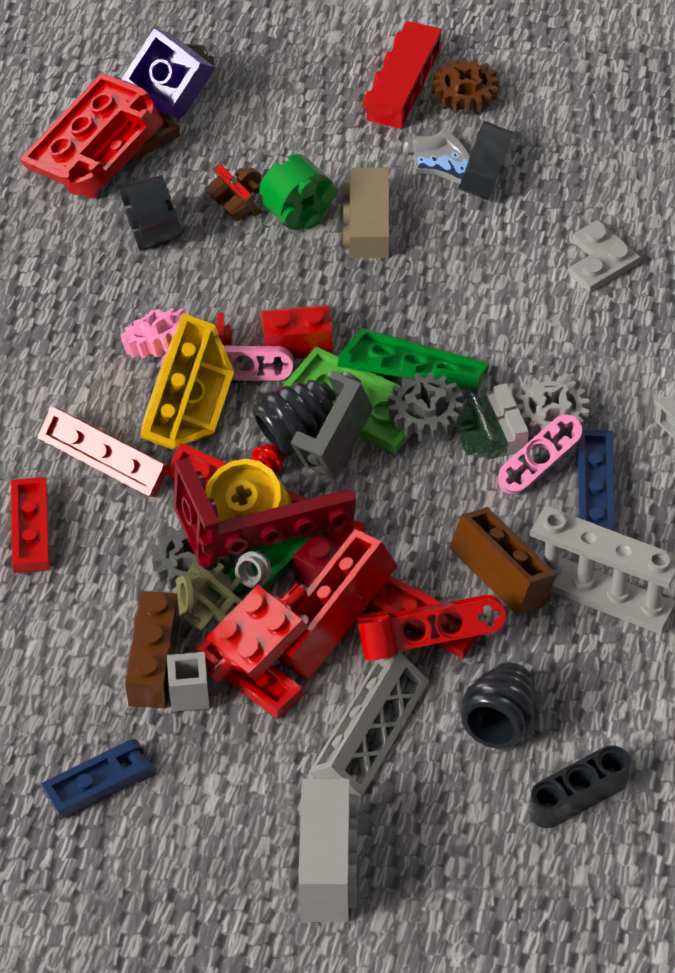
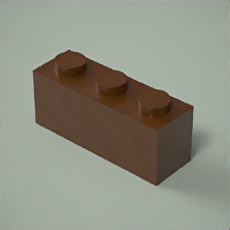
M488 507L462 514L449 548L517 616L544 607L557 573Z
M140 592L125 681L128 706L166 709L169 691L167 655H174L180 620L177 593Z

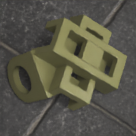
M195 561L186 575L176 579L178 614L198 631H201L212 617L220 623L242 601L233 593V590L241 580L236 577L232 581L221 571L224 568L221 563L209 573ZM210 585L212 588H214V589H215L219 594H221V595H220V596L217 595V594H216L213 590H211L208 586ZM192 611L194 614H196L200 618V620H198L190 612Z

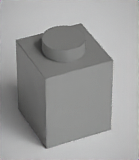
M205 652L167 655L172 712L209 709Z

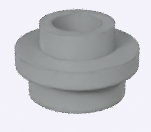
M249 551L238 559L235 574L241 580L240 583L247 587L255 588L257 585L263 586L268 582L271 576V565L267 557L262 553ZM253 563L257 567L258 575L252 570Z

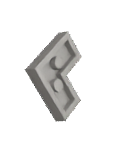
M599 220L573 234L572 241L589 256L570 266L569 275L589 293L640 264L641 257Z

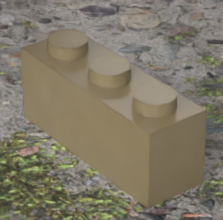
M350 168V181H344V200H350V204H344L343 220L344 223H350V227H343V247H350V258H389V168Z

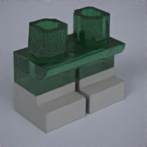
M507 383L494 386V393L486 396L477 397L476 394H468V404L464 405L463 417H459L458 428L454 427L457 431L471 427L474 429V431L462 433L461 436L462 447L466 456L484 453L486 459L489 460L513 455L528 443L529 431Z

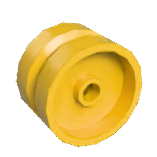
M250 459L231 461L219 468L208 481L205 490L207 497H213L215 500L219 522L291 504L290 495L273 470L262 462Z

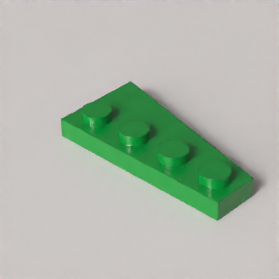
M361 328L339 354L337 367L415 379V373H419L422 378H427L429 372H433L434 379L436 380L443 375L446 376L447 385L456 383L460 388L478 389L487 376L489 363Z

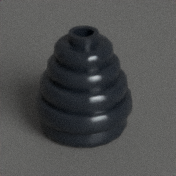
M308 380L305 384L298 382L294 383L291 387L284 385L279 387L277 391L269 390L265 392L261 397V401L254 404L252 413L269 443L276 446L283 456L288 457L295 452L291 441L297 431L316 439L319 434V428H322L334 406L333 401L336 400V395L326 382H323L321 385L315 380Z
M512 662L501 663L476 679L475 683L467 688L462 698L461 723L466 732L475 741L486 747L506 749L515 746L530 733L535 723V712L537 709L535 681L531 673L520 664Z

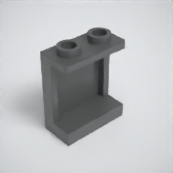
M330 371L328 379L338 397L316 439L297 431L291 441V445L304 467L335 480L368 421L373 407L358 377L349 372L339 374Z

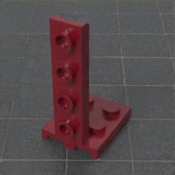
M190 458L175 462L174 510L198 563L207 571H211L217 566V557L239 554L244 550L264 545H273L279 541L298 536H308L314 532L333 527L339 528L354 522L356 497L350 490H342L219 522L217 505L213 497H207L205 481L201 471H195Z

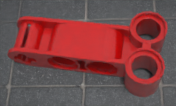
M480 595L394 613L378 611L357 617L364 658L368 661L395 656L398 654V651L493 633L504 625L506 612L496 597ZM490 605L493 611H498V613L492 615V621L486 622L483 616H478V614L484 613V606ZM448 612H455L461 616L460 625L453 630L445 629L441 625L442 617ZM412 619H418L425 625L423 633L417 637L408 636L404 632L405 624Z

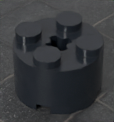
M162 175L118 188L124 207L130 205V208L125 211L131 229L138 228V231L133 232L139 250L182 235L179 220Z

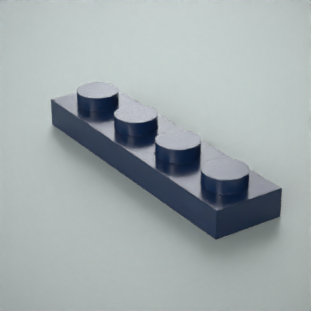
M582 430L577 444L578 518L615 531L613 431Z

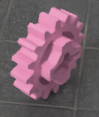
M174 308L167 312L156 309L150 311L142 319L133 321L134 326L126 327V332L121 334L126 354H131L133 358L139 355L141 358H145L149 354H153L155 358L162 357L163 353L167 352L182 313H185L184 309L176 312Z

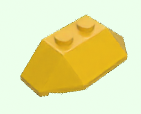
M182 313L157 377L144 416L140 438L173 450L178 448L180 443L187 445L214 434L234 374L233 367L214 324Z

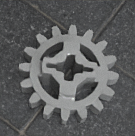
M545 375L544 382L540 383L537 379L533 378L531 380V387L521 386V394H516L515 402L528 428V436L532 437L540 433L560 415L574 416L579 420L583 430L584 423H588L590 405V400L585 398V390H575V381L564 384L562 376H559L556 381H551L549 375ZM561 425L558 426L560 431L554 439L555 443H558L562 435L570 439L572 438V427L563 428Z

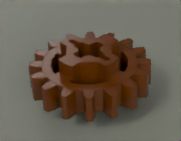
M462 58L461 63L450 60L449 67L440 65V72H434L432 94H435L436 102L442 101L443 109L451 106L453 107V113H457L460 109H464L466 114H470V109L482 112V105L491 107L492 100H497L499 78H496V70H489L488 63L480 66L478 65V59L467 63L466 58Z

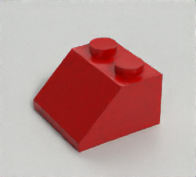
M328 305L260 310L264 346L285 347L292 353L293 359L306 358L315 347L333 354L332 326ZM281 357L274 358V361L281 360Z

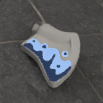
M441 130L433 136L404 138L403 152L405 154H413L416 174L436 175L460 184L470 156L454 135L447 130Z

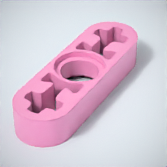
M560 415L501 467L498 476L499 487L504 492L512 495L520 494L527 490L578 444L582 434V426L579 420L571 415ZM561 425L563 428L572 427V438L564 436L559 440L556 447L561 450L557 451L552 441L559 434L560 429L558 426ZM542 446L549 451L550 459L543 464L535 463L530 457V451L534 447ZM525 463L528 469L521 475L520 482L522 484L519 485L516 482L508 484L509 475L507 472L510 471L516 474Z

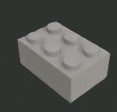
M302 779L299 854L301 922H349V909H357L358 794H350V779Z

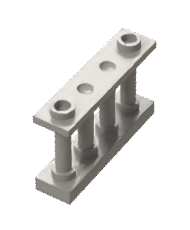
M545 505L530 530V536L545 542V551L541 550L538 556L557 573L550 592L662 634L675 609L674 600L661 596L662 588L668 589L675 577V554ZM560 548L578 554L579 564L559 557ZM594 561L614 568L613 577L593 570ZM628 574L648 581L647 590L627 583Z

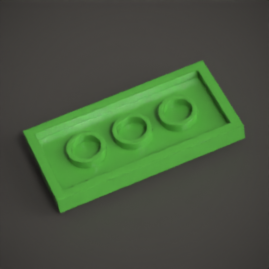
M315 347L284 385L291 387L294 383L305 384L308 380H315L320 385L326 382L335 393L328 379L330 371L339 374L349 372L361 380V384L368 394L367 397L373 407V411L359 437L396 455L411 437H405V428L396 430L394 428V420H389L388 396L393 395L394 385H400L372 372L337 367L338 356Z

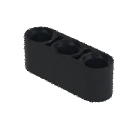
M487 121L483 122L460 182L459 190L487 201L489 200L513 135L512 131Z
M609 745L536 783L531 790L529 816L532 822L542 828L558 826L622 791L626 787L629 778L631 761L628 752L619 746ZM606 769H614L617 772H610ZM574 786H582L586 789H577ZM543 803H549V804H552V805H554V806H552V807H545V806H543V805H541V804H543Z

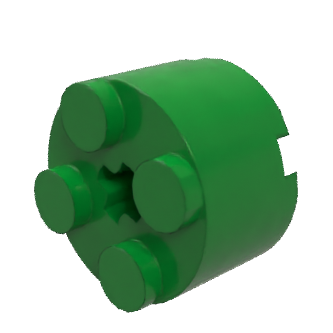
M292 154L287 156L289 161L282 165L277 162L265 174L259 189V193L263 196V201L261 202L287 228L298 230L305 226L309 230L321 223L322 215L336 198L338 190L333 185L331 179L307 157L301 154Z

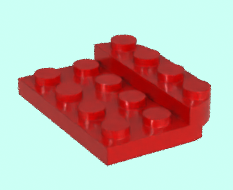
M100 73L19 160L27 169L65 185L70 194L85 195L87 198H93L101 192L104 185L120 172L122 167L142 148L154 132L163 125V120L149 94L144 89Z

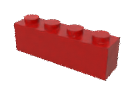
M407 21L402 31L396 33L392 51H387L382 70L377 71L375 74L372 90L367 91L364 96L363 109L367 110V121L399 129L403 128L441 51V28Z
M354 529L306 592L308 594L292 608L308 628L278 658L281 664L306 679H311L356 621L357 617H359L397 568V564L382 541Z

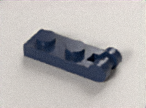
M131 739L41 784L44 794L61 820L135 782L140 783L154 776L156 768L150 759L143 757L144 750L138 740ZM129 762L130 766L122 768L120 764Z

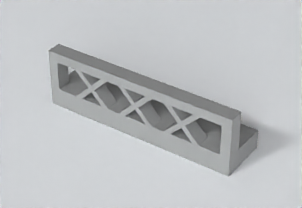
M400 651L395 656L375 661L311 767L309 773L314 778L350 779V793L358 794V797L363 796L429 683V680ZM402 673L414 682L409 694L401 693L399 678ZM386 701H393L395 718L390 723H385L382 707ZM376 729L378 747L375 751L368 752L365 735L368 730ZM359 758L361 776L358 781L345 771L351 759Z

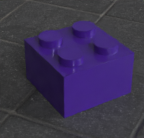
M154 28L121 80L144 89L149 94L156 108L166 116L181 119L185 116L216 67L171 33Z

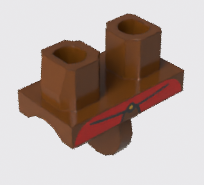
M220 163L213 168L217 177L205 189L218 204L230 194L233 195L223 205V208L235 221L240 220L249 212L254 217L263 213L254 203V197L250 194L252 192L254 194L259 193V185L262 179L261 174L255 168L238 169L235 174L238 177L237 179Z

